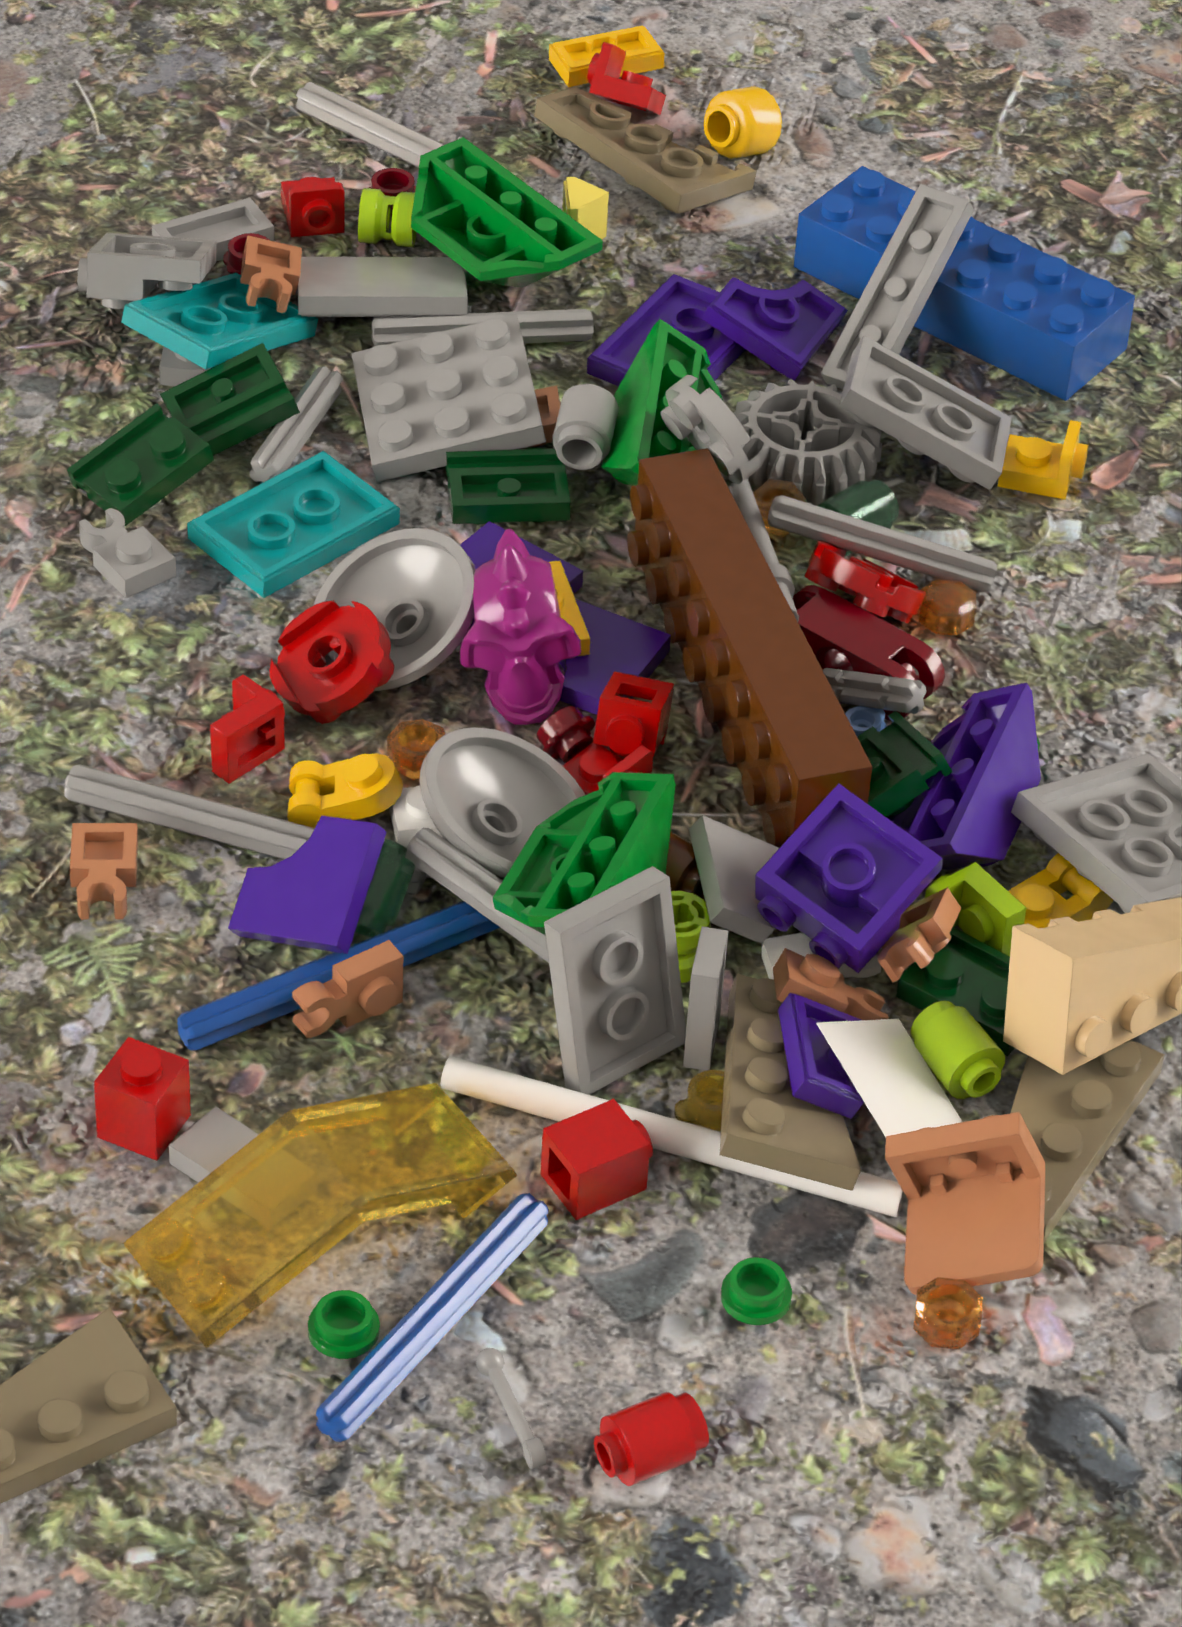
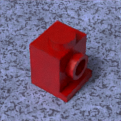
M614 671L599 699L593 744L608 746L610 751L624 757L643 745L653 751L654 756L659 745H664L666 741L675 684ZM623 695L652 700V702L649 703L623 697Z

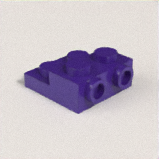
M838 783L756 873L755 898L760 901L757 908L762 917L776 929L786 932L793 925L812 939L809 942V947L813 954L824 957L838 969L843 964H846L859 973L900 927V916L942 870L943 858Z

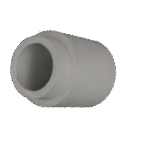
M579 384L569 388L564 393L553 434V445L558 458L566 466L578 470L591 469L608 455L619 410L617 400L608 390L593 384Z

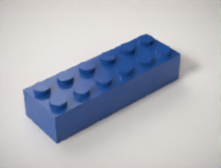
M861 166L799 213L794 267L860 299L916 191L885 177L878 171ZM971 216L914 327L1067 401L1127 349L1135 295L1114 286L1107 280L1084 272L1066 263L1061 258L1051 256L1021 242L1015 236L1005 234L979 222Z

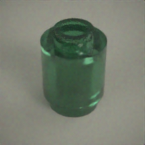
M871 480L869 482L858 481L817 505L818 507L891 529L892 523L899 514V506L894 493L885 483L879 480ZM847 550L844 557L850 555L853 552Z
M384 839L355 933L374 937L384 933L387 926H393L396 922L416 866L412 861L405 858L407 848L395 841Z

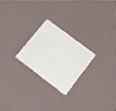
M899 1019L816 1023L885 1137L916 1131L925 1127H939L963 1122Z

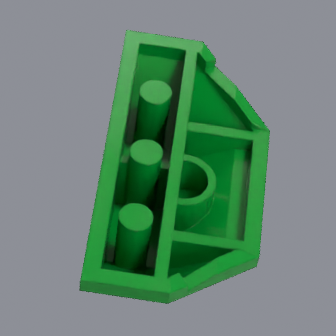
M464 137L420 156L411 228L479 281L523 288L603 249V240Z
M661 319L652 327L614 394L619 410L610 451L603 459L602 468L609 471L619 482L630 486L638 484L639 459L696 450L687 437L683 440L678 439L668 429L661 417L660 412L669 406L666 399V391L684 376L692 375L698 380L691 388L699 394L710 388L722 399L717 384L707 370L711 363L706 349Z
M612 772L598 782L599 790L574 799L540 823L532 832L493 896L494 908L545 935V921L652 866L666 874L676 786L674 774Z

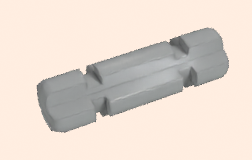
M832 668L823 669L839 703L917 714L924 707L923 697L926 694V687L921 681Z

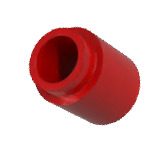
M664 1392L606 1415L600 1421V1434L594 1438L595 1453L603 1471L611 1478L617 1476L627 1486L635 1485L693 1461L696 1457V1452L706 1448L709 1444V1432L704 1415L695 1399L686 1392L676 1396L669 1392Z

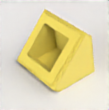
M566 177V181H563L562 211L598 238H605L607 234L609 192L576 177Z

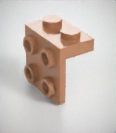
M1020 1112L991 1115L983 1119L939 1127H925L916 1131L886 1136L885 1159L908 1199L904 1281L912 1294L925 1295L1026 1278L1040 1272L1043 1267L1045 1161Z

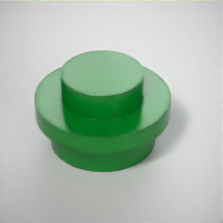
M759 1257L744 1259L732 1268L722 1282V1305L729 1315L740 1322L750 1325L770 1324L781 1319L790 1308L792 1299L791 1284L782 1268L771 1260Z
M338 1290L325 1295L317 1303L308 1318V1337L311 1344L319 1352L332 1358L350 1359L361 1356L372 1349L379 1338L380 1321L377 1312L363 1295L354 1291Z

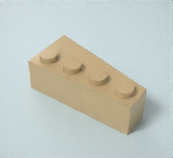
M1182 897L1133 905L1130 913L1119 914L1111 909L1096 911L1091 920L1080 922L1070 917L1050 919L1049 926L1038 929L1029 923L1012 927L1003 1042L1056 1072L1064 1075L1182 1014Z

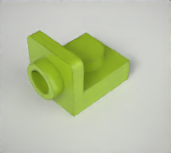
M975 862L951 875H943L926 889L924 898L948 887L961 906L953 927H960L964 933L1010 956L1012 927L1024 924L1027 908L980 865Z

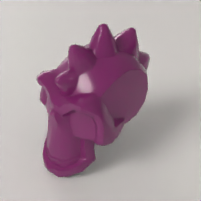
M508 528L504 531L497 544L494 558L475 570L473 588L474 625L463 638L460 648L461 665L466 668H482L488 671L484 685L492 706L505 720L514 725H529L543 722L553 712L561 699L565 679L558 666V662L580 655L581 643L573 627L561 618L551 564L541 558L529 555L523 541L512 529Z

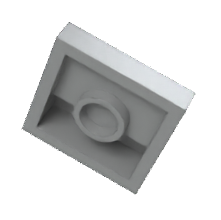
M106 233L90 248L87 258H80L77 276L78 291L86 292V298L102 299V306L124 309L126 304L146 298L157 284L159 288L165 290H191L192 284H200L216 263L217 241Z

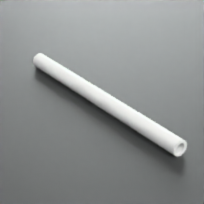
M449 1056L440 1083L442 1089L558 1122L609 1101L454 1056ZM618 1103L632 1121L638 1120L643 1124L650 1136L653 1149L898 1218L905 1194L896 1181L860 1172L853 1191L724 1157L719 1155L721 1132Z

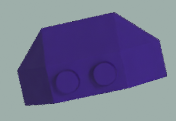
M1027 682L974 693L961 707L964 714L943 727L931 741L942 752L953 772L946 777L937 772L925 780L929 789L915 797L909 808L896 816L886 817L943 858L942 869L963 868L975 862L981 867H985L1004 860L1022 822L1011 813L1017 794L1020 791L1037 787L1040 783L1041 773L1033 693Z

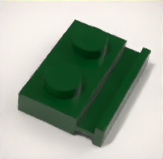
M263 343L160 394L170 416L176 418L210 444L213 456L300 413L294 397L288 390L284 379Z
M155 404L69 467L67 471L72 486L76 489L81 487L86 491L88 498L104 511L109 508L118 510L124 516L125 526H127L214 461L210 444L173 416L168 418L163 414L162 408Z
M555 448L446 452V475L448 476L452 524L472 523L482 525L489 521L492 523H541L570 520L571 501L565 465L558 458Z
M897 711L888 715L892 723L878 732L872 726L857 736L872 765L868 805L885 817L896 816L909 808L915 797L929 789L925 780L937 772H940L944 777L953 772L942 752Z
M953 927L950 932L951 940L934 954L933 960L926 967L921 969L914 962L898 980L896 997L922 1011L939 1001H950L955 1006L966 1008L1003 1051L1004 1055L1008 1057L1015 1049L1003 1042L1010 956Z

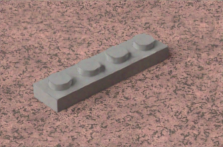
M923 184L919 185L821 371L825 383L829 385L836 384V387L844 389L852 353L863 336L899 355L974 211L970 200Z

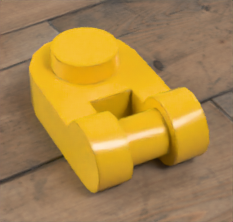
M378 753L361 754L327 765L311 760L298 762L290 770L289 789L293 796L288 802L287 819L290 822L315 828L321 815L350 820L374 816L394 805L401 796L403 790L402 778L393 761L388 756Z
M1059 853L1049 861L1045 869L1008 891L1027 908L1024 924L1029 923L1038 929L1048 927L1050 919L1070 917L1077 922L1091 920L1094 912L1107 910L1113 902L1110 896L1091 880L1081 876L1076 868ZM1068 890L1074 896L1066 900L1060 894Z

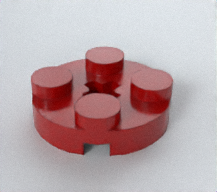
M817 542L808 561L809 566L804 575L805 578L826 589L835 592L837 589H840L855 596L854 604L884 618L886 615H889L897 620L909 623L912 616L917 614L926 596V592L918 590L919 587L865 558L863 561L854 557H850L848 560L844 558L847 550L826 542Z
M334 600L316 604L294 618L278 639V643L283 649L278 656L277 664L271 659L269 669L271 682L289 706L298 713L311 716L317 723L326 724L333 722L343 712L352 709L366 699L375 688L386 684L394 673L395 665L389 657L391 649L389 634L373 612L362 603L351 601L355 607L349 605L339 607ZM334 650L338 657L330 665L325 666L326 660L324 657Z

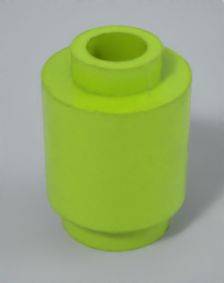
M939 1001L925 1008L916 1017L910 1030L911 1037L914 1039V1045L932 1073L952 1097L957 1099L981 1097L989 1093L998 1084L1005 1064V1055L966 1008L955 1006L950 1001Z

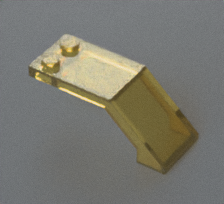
M437 1083L289 1110L123 1244L207 1349L363 1222L450 1203L464 1219L513 1180L517 1174Z

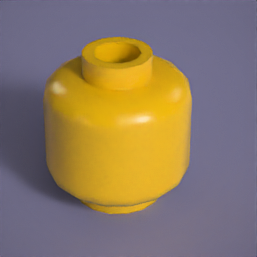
M751 86L718 93L711 99L706 109L703 126L711 146L720 155L735 159L763 154L773 148L781 135L782 117L775 98L767 90Z

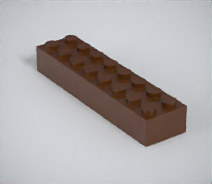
M709 449L639 459L638 484L632 485L630 489L631 507L636 519L635 531H629L627 535L629 557L633 566H641L645 574L646 589L650 602L653 605L659 604L664 613L666 633L671 635V643H678L683 653V665L687 679L690 683L697 682L702 692V703L709 723H717L722 733V746L728 763L737 764L742 775L745 799L749 806H757L762 816L766 842L780 848L838 783L868 804L872 765Z

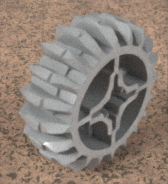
M789 379L787 385L783 387L774 383H768L764 392L751 390L748 399L737 402L736 410L734 411V415L751 439V442L743 447L748 461L757 454L760 460V468L748 477L753 494L769 493L771 502H773L775 497L783 495L802 502H810L819 507L823 500L840 504L844 495L858 496L861 486L871 484L872 476L876 473L877 462L881 460V430L876 427H866L851 418L846 410L839 407L842 394L838 393L836 384L824 388L816 386L814 380L808 385H798L795 381Z

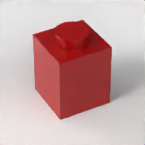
M128 1037L94 1081L97 1138L158 1161L191 1116L189 1060Z
M611 1099L543 1128L540 1175L574 1219L578 1220L647 1190L649 1158L653 1155L652 1142L643 1124L638 1120L632 1121L616 1100Z

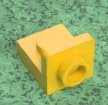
M1069 421L1064 444L1049 442L1038 437H1022L1010 434L1002 474L998 479L997 487L1066 500L1071 477L1082 479L1089 445L1078 443L1081 422Z

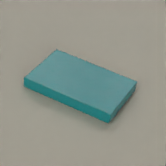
M233 273L204 281L200 284H194L191 290L169 291L130 302L124 306L121 323L207 370L261 343L265 345L268 351L314 337L319 318L298 315V306L290 301L285 313L277 312V303L266 297L257 298L255 307L249 306L246 303L249 285L240 283L241 275Z
M322 451L188 522V539L261 597L265 598L400 524V508L325 451Z

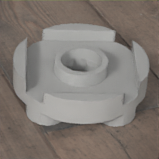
M692 375L684 376L666 391V399L669 406L660 412L664 423L678 439L683 440L687 437L696 450L708 448L725 481L728 479L734 484L742 483L760 468L758 454L748 461L747 455L743 450V447L751 442L749 435L730 408L712 389L708 388L699 394L691 388L698 379Z

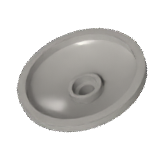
M424 528L396 530L366 542L345 557L323 583L313 606L321 602L334 600L339 607L347 605L355 607L351 602L354 601L362 603L373 612L389 634L391 642L389 657L395 665L394 673L390 680L383 686L375 688L374 691L393 689L413 682L434 670L460 644L474 618L473 588L476 568L460 544L446 534ZM334 650L324 657L326 660L325 666L330 665L338 657Z
M463 728L442 736L435 742L424 758L420 770V789L423 801L430 818L442 837L501 879L506 877L536 826L574 799L585 795L569 772L546 752L517 736L489 728Z

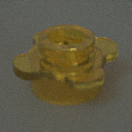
M707 1070L694 1076L688 1086L687 1098L675 1104L674 1115L676 1119L721 1132L725 1071Z

